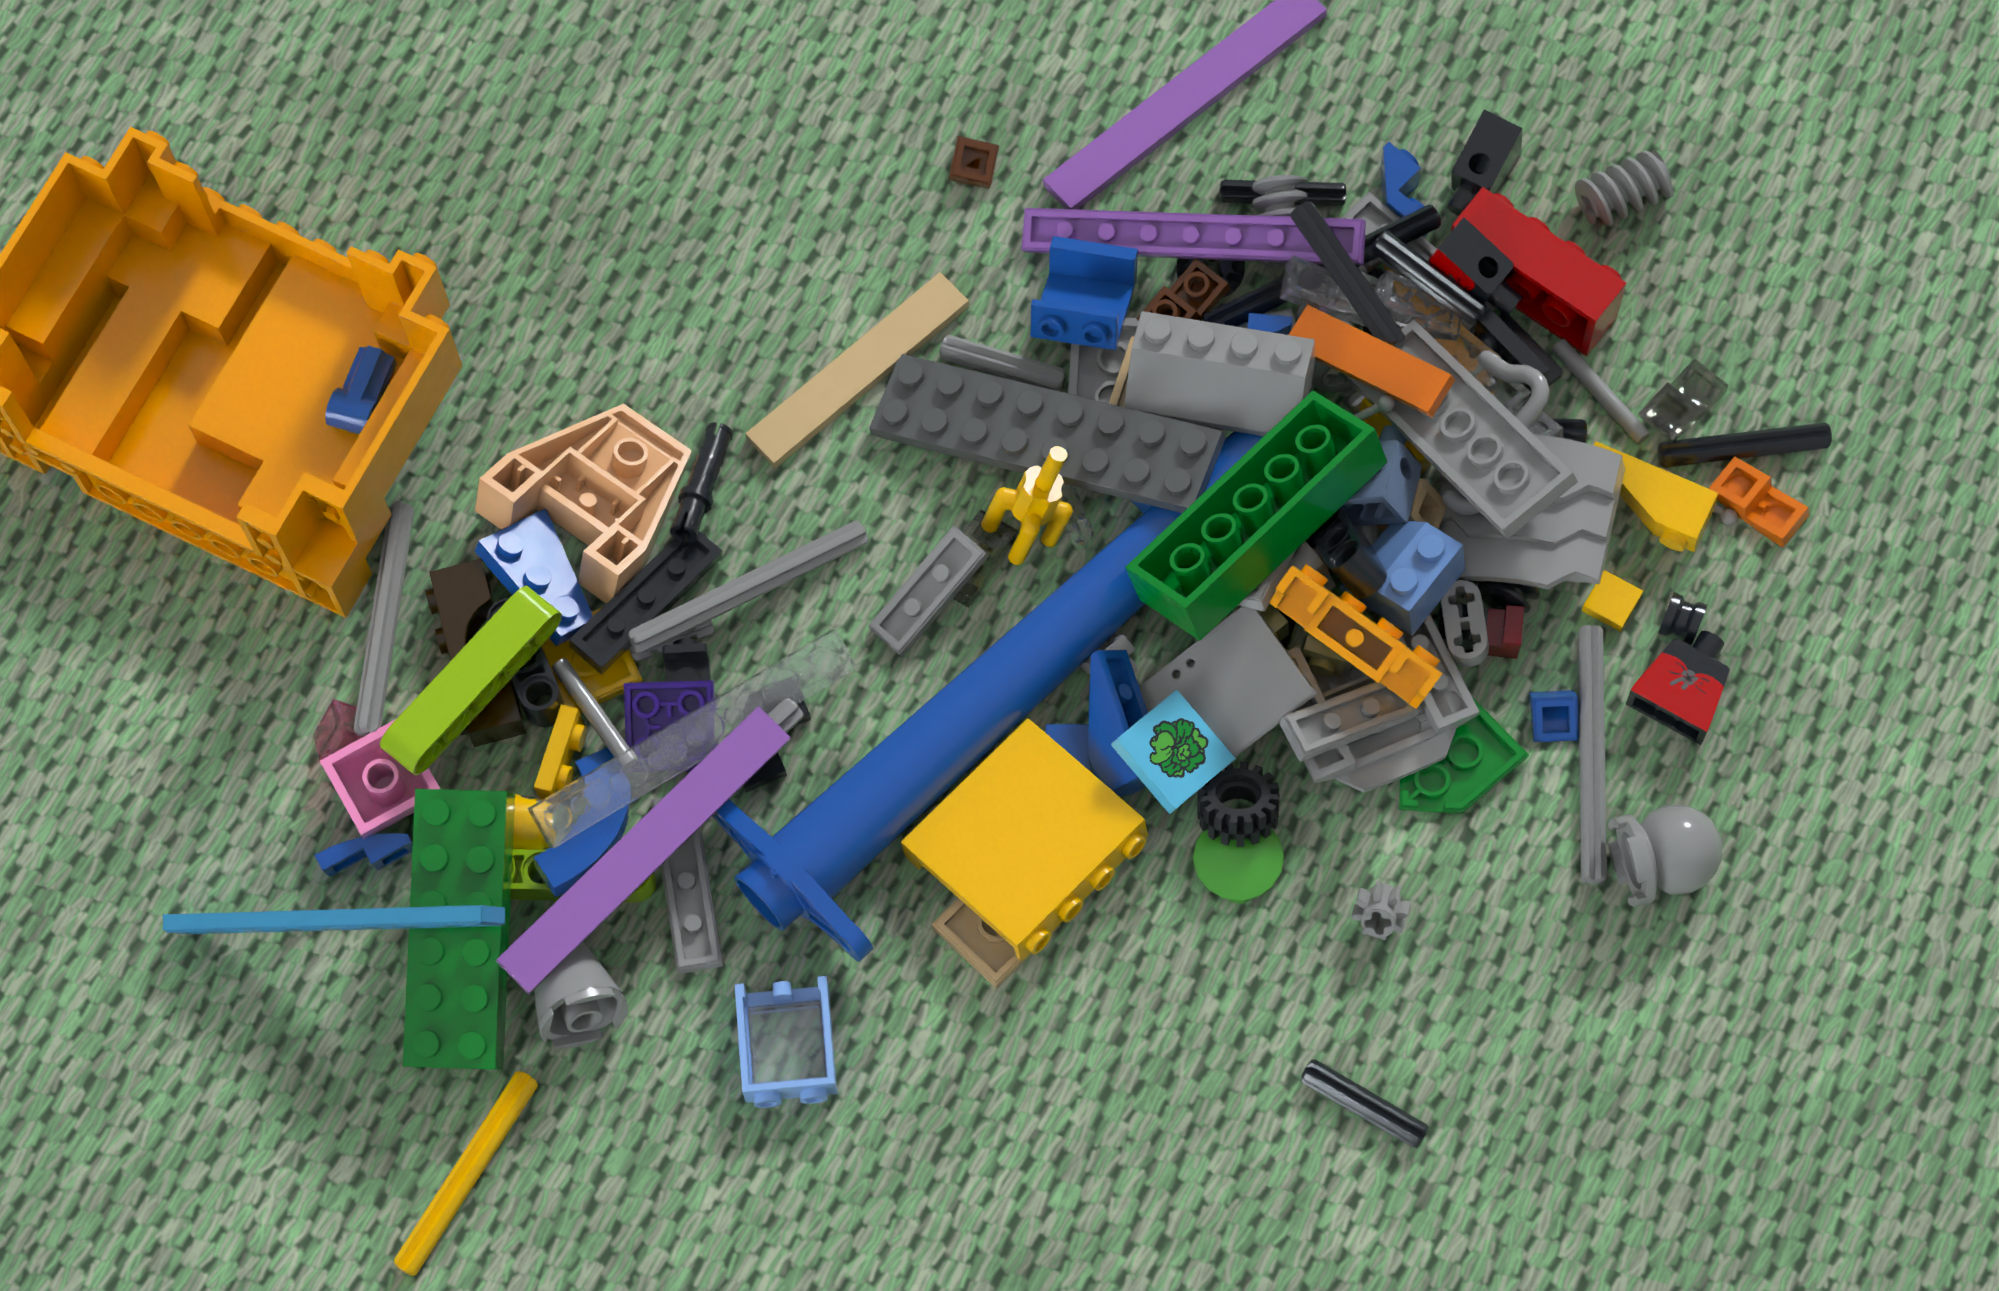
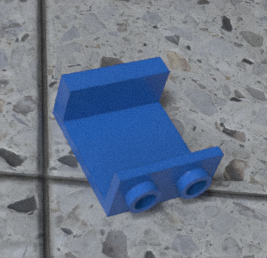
M1053 236L1050 244L1049 275L1041 300L1033 299L1031 303V337L1116 350L1137 282L1138 249Z

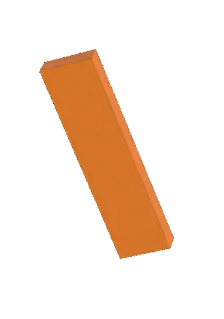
M1308 304L1289 333L1290 336L1315 339L1316 361L1385 395H1389L1393 399L1432 418L1455 382L1454 377L1450 373Z

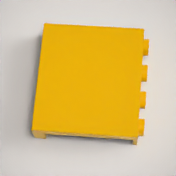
M1027 718L901 841L906 858L918 870L922 867L927 869L1012 945L1017 958L1022 962L1030 953L1037 954L1048 944L1052 936L1051 932L1062 921L1067 923L1075 918L1083 907V900L1094 889L1100 891L1106 887L1114 877L1115 869L1126 858L1133 859L1141 852L1147 842L1148 832L1145 818Z

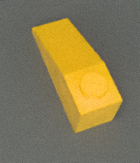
M1595 441L1594 446L1622 455L1625 473L1620 497L1653 535L1660 537L1659 541L1672 550L1683 551L1685 548L1695 552L1715 510L1718 492Z

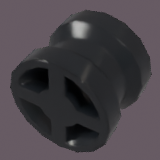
M1674 592L1658 633L1664 636L1677 635L1681 637L1684 643L1692 646L1708 605L1701 602L1695 604L1686 602L1683 595Z

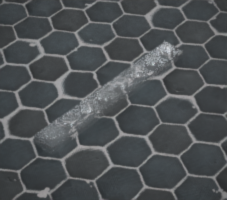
M837 629L830 630L527 809L549 848H556L701 762L758 706L769 714L786 698L798 704L856 670L857 666Z

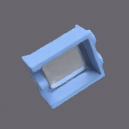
M827 976L817 977L818 987L792 989L790 982L779 981L772 984L773 991L746 993L744 984H735L742 1093L746 1103L754 1102L755 1107L771 1108L781 1105V1099L800 1098L801 1103L814 1104L827 1101L828 1095L838 1094L830 991Z

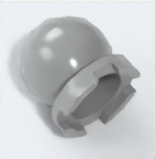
M1684 804L1665 805L1649 812L1641 824L1630 814L1611 818L1608 822L1609 829L1611 831L1616 830L1617 837L1616 841L1608 842L1611 861L1619 885L1627 882L1633 895L1628 896L1627 902L1633 907L1652 903L1655 900L1656 888L1670 895L1690 894L1704 887L1717 873L1722 860V837L1712 820L1698 809Z

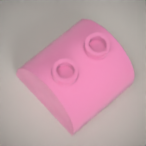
M395 720L320 760L321 765L363 839L382 831L414 813L415 789H440L429 768L420 775L415 776L380 748L382 736Z

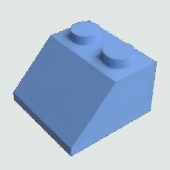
M1408 521L1407 523L1389 524L1372 545L1387 571V578L1374 594L1358 600L1369 609L1413 636L1466 568L1463 544L1427 522ZM1341 583V585L1339 586L1340 590L1342 592L1347 591L1348 593L1353 595L1346 588V586L1343 583Z

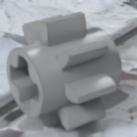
M1377 881L1376 885L1371 887L1369 891L1364 888L1359 889L1356 899L1357 904H1354L1351 917L1353 920H1361L1363 935L1369 934L1386 940V936L1390 935L1393 931L1398 933L1404 931L1411 903L1409 901H1401V888L1399 886L1393 887Z

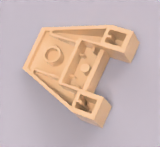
M621 404L507 453L479 478L475 512L502 530L530 516L536 510L541 511L546 508L553 522L588 546L582 555L578 578L579 585L603 602L608 603L647 565L692 450L627 405Z

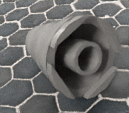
M584 941L534 989L539 1034L545 1043L547 1039L552 1040L554 1047L557 1048L579 1047L594 1042L603 1037L599 1029L606 1027L611 1022L617 1028L628 1014V1003L624 994Z

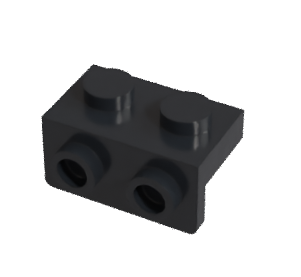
M1490 308L1476 322L1473 341L1481 352L1487 350L1508 364L1528 365L1539 370L1547 379L1548 386H1551L1561 378L1562 368L1509 314L1507 317L1503 314L1498 317ZM1512 383L1530 398L1531 387L1528 384Z

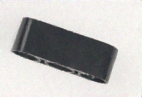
M1341 507L1311 535L1327 566L1355 598L1364 599L1371 596L1385 582L1387 571L1371 543Z
M509 598L499 600L491 606L487 615L488 621ZM541 646L531 657L536 659L535 662L529 667L521 668L511 678V681L528 720L537 727L545 728L555 724L561 704L564 705V700ZM548 695L552 697L545 705H532L533 701L539 696Z

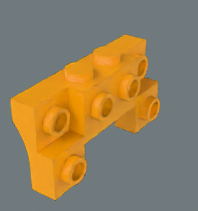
M1305 564L1302 570L1291 566L1275 588L1276 591L1269 603L1305 628V631L1377 683L1380 682L1417 709L1443 674L1436 668L1441 660L1420 645H1417L1414 651L1406 647L1407 645L1399 640L1404 632L1383 617L1377 624L1362 614L1367 606L1347 591H1344L1339 597L1324 588L1323 586L1328 579L1309 565Z

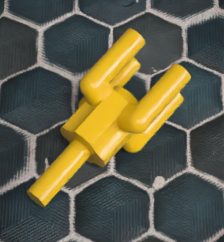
M1055 446L1050 450L1042 468L1037 465L1025 471L1016 490L1006 487L999 488L981 522V526L985 531L995 532L1007 510L1012 511L1014 517L1021 522L1020 532L1008 554L1009 561L1014 565L1024 563L1039 534L1040 526L1048 523L1041 536V542L1047 547H1054L1057 545L1072 516V506L1067 502L1060 501L1063 496L1061 488L1064 481L1059 472L1067 459V452L1062 447Z

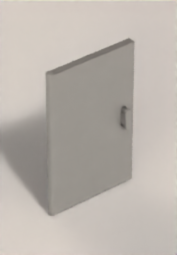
M1243 606L1213 628L1201 641L1195 642L1139 686L1148 713L1175 690H1178L1234 757L1238 756L1277 726L1283 716L1295 712L1318 694V690L1311 685L1260 612Z

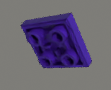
M715 680L624 683L625 742L638 759L637 765L628 770V773L692 771L716 747Z

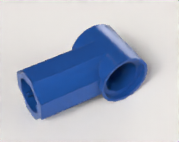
M373 346L359 347L343 387L336 388L329 399L325 414L326 424L359 435L388 386L397 365L395 358L385 353L382 349Z

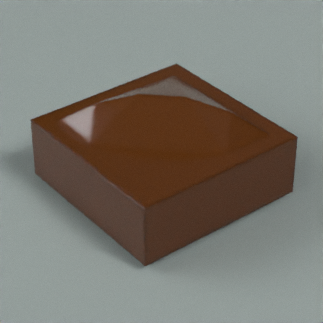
M957 136L948 180L990 189L999 145Z

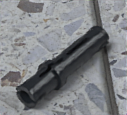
M716 422L709 423L706 426L705 435L687 486L680 490L678 495L680 506L674 523L670 528L671 536L678 541L683 542L686 531H689L687 543L695 542L698 538L704 514L708 513L712 508L714 501L712 492L729 443L733 438L732 429L725 424L720 423L717 435L714 434L717 427Z

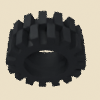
M1240 761V768H1234L1233 762L1225 767V771H1220L1198 790L1197 818L1200 820L1202 831L1208 829V837L1212 840H1215L1220 835L1221 844L1228 846L1230 839L1236 840V847H1244L1245 839H1249L1251 844L1254 845L1259 843L1260 835L1265 839L1271 835V828L1276 829L1279 818L1280 794L1278 783H1273L1274 776L1270 772L1263 775V767L1255 765L1253 770H1248V762ZM1231 799H1244L1255 805L1246 809H1233L1222 803Z

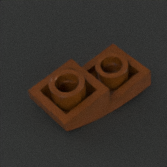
M1195 258L1172 287L1168 289L1166 286H1163L1143 311L1201 321L1204 314L1210 312L1229 292L1231 287L1228 282Z

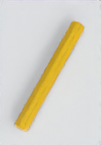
M522 1071L514 1073L394 1258V1264L401 1271L412 1276L419 1272L537 1089L538 1083L533 1077Z

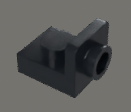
M679 639L674 641L673 645L662 646V655L665 662V682L711 680L710 654L706 643H699L695 639Z

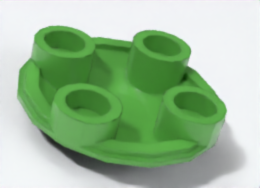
M1272 828L1271 835L1266 839L1260 835L1259 843L1252 845L1249 839H1245L1244 847H1236V840L1230 839L1228 846L1221 844L1220 835L1215 840H1212L1208 837L1207 829L1202 831L1196 841L1193 864L1197 876L1209 891L1223 899H1229L1234 903L1242 904L1250 899L1261 896L1273 887L1281 874L1284 854L1280 839Z

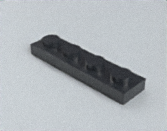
M686 531L683 542L674 538L569 639V647L602 675L632 646L628 636V632L631 629L666 613L722 559L723 550L699 531L697 540L692 543H687L689 531Z

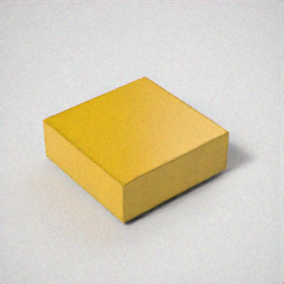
M1604 570L1600 584H1595L1581 611L1621 632L1642 597L1643 590Z

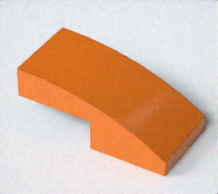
M1735 456L1709 487V489L1718 492L1717 500L1723 506L1734 509L1739 518L1783 548L1809 517L1808 506L1774 488L1770 476Z

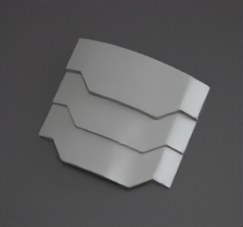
M1534 434L1574 473L1578 481L1574 486L1509 539H1506L1480 512L1474 515H1461L1448 507L1446 508L1439 530L1463 544L1466 570L1459 577L1460 580L1507 582L1550 589L1563 581L1600 584L1625 473L1623 458L1620 454L1594 445ZM1440 474V480L1442 484L1439 494L1441 496H1443V494L1447 490H1454L1461 494L1442 474Z
M1430 614L1413 636L1396 626L1404 632L1399 640L1407 645L1406 647L1414 651L1417 645H1420L1441 660L1436 668L1443 674L1419 705L1418 709L1420 712L1411 720L1304 760L1314 783L1336 779L1361 792H1367L1397 781L1445 759L1457 727L1479 715V710ZM1299 646L1288 650V653L1311 685L1318 690L1316 696L1295 712L1376 682L1348 661L1342 678L1335 675L1332 677L1318 676L1311 672Z

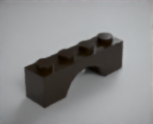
M481 558L429 572L433 587L425 589L431 614L439 613L442 627L435 629V634L441 655L449 653L450 660L462 650L475 636L483 623L487 621L488 611L494 604L488 576ZM511 680L460 733L461 736L469 734L474 747L526 734L517 693Z

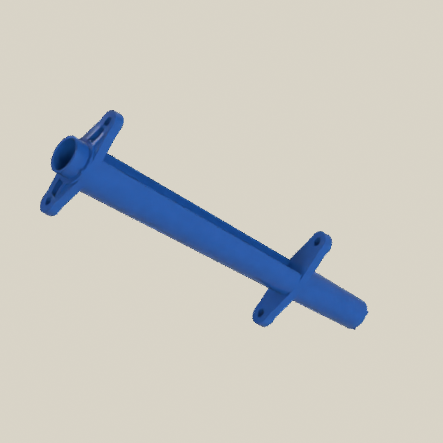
M1234 431L1225 438L1206 490L1264 436ZM1131 501L1143 513L1142 516L773 837L766 833L729 799L712 817L740 846L751 861L734 877V880L752 906L771 925L780 931H784L799 916L810 920L840 945L853 959L860 962L873 950L871 942L832 898L1145 605L1144 602L1139 600L1125 567L1182 513Z

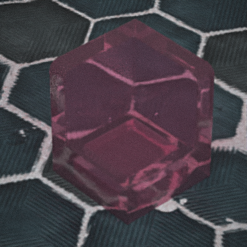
M336 699L332 700L314 732L319 762L364 737L356 735L353 729L357 707Z

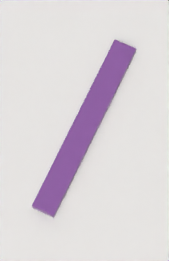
M1274 0L1043 179V186L1065 209L1081 208L1324 19L1327 15V9L1318 0Z
M1025 208L1021 250L1026 253L1049 254L1052 238L1057 236L1138 249V257L1323 264L1291 217ZM1324 218L1356 265H1363L1366 221L1364 219Z
M758 706L497 958L496 962L529 995L786 745L791 737Z

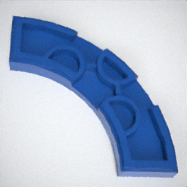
M608 748L575 761L576 772L584 787V800L581 812L570 831L560 841L545 852L534 857L535 868L555 898L566 893L622 838L629 820L628 812L631 796L628 772L621 768Z

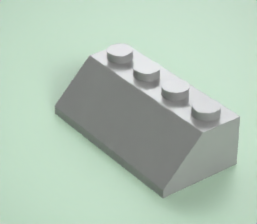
M1141 311L1131 348L1124 407L1200 426L1265 436L1310 393L1316 369L1315 339Z

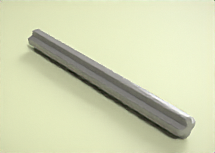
M402 501L394 502L389 507L392 515L385 526L353 728L358 736H366L371 732L377 731L382 725L414 518L413 506L404 504Z
M853 521L631 629L628 632L630 643L638 653H644L867 544L868 536L866 530L859 521Z
M1585 625L1580 627L1578 633L1581 880L1587 884L1604 883L1607 877L1603 629L1600 626Z

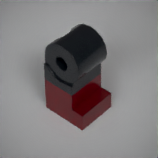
M1455 604L1458 607L1460 618L1468 617L1467 605ZM1506 605L1505 610L1483 608L1489 643L1487 656L1517 659L1522 641L1524 607ZM1441 607L1438 631L1448 649ZM1470 629L1462 630L1463 643L1459 646H1463L1465 653L1473 652V645L1476 643L1472 640Z

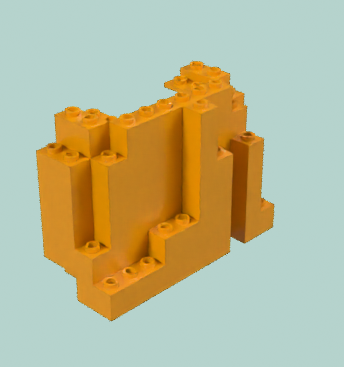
M130 127L105 167L91 157L82 156L80 159L65 152L0 253V453L43 474H46L50 466L71 475L83 493L347 618L372 576L366 557L392 515L385 496L463 366L450 327L442 320L450 303L436 263L423 254L414 253L412 256L399 249L391 262L376 251L368 249L366 252H363L352 246L348 249L347 257L337 253V250L324 240L316 238L314 241H310L300 236L296 229L284 222L278 221L274 224L263 219L260 213L247 205L240 204L239 207L226 202L218 192L202 187L198 179V173L190 166L178 162L174 158L168 140L151 130L143 133ZM369 345L382 349L385 353L393 356L397 365L383 396L358 435L327 425L325 414L333 391L338 387H343L359 347H367Z

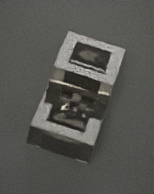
M1694 358L1671 384L1667 382L1639 412V417L1673 443L1703 417L1727 392L1728 384Z
M982 509L965 528L963 533L990 556L953 598L968 608L981 592L1018 534L1017 529L1001 521L997 531L992 533L985 531L981 526V522L986 512Z

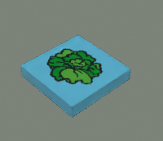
M1175 690L1110 744L1169 814L1236 759L1178 690Z

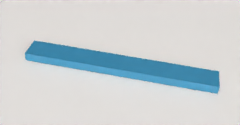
M484 905L163 914V930L166 933L176 934L487 927L505 924V907Z

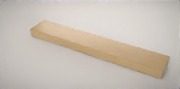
M939 272L746 432V439L776 469L890 374L902 354L911 356L969 308V300Z

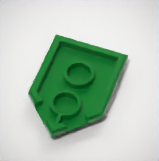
M1473 698L1479 710V715L1457 727L1446 758L1400 779L1399 810L1463 814L1526 760L1529 754Z

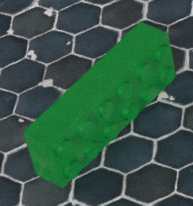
M1310 392L1125 567L1139 600L1201 641L1387 463L1376 429L1317 392Z
M415 789L410 907L471 905L505 907V924L487 927L409 929L402 1067L503 1070L507 972L496 962V959L509 948L515 795L508 791Z

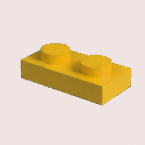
M561 704L534 784L538 798L547 800L557 805L560 793H567L571 786L574 768L570 766L574 751L581 752L586 741L587 726L583 725L584 722L577 708Z

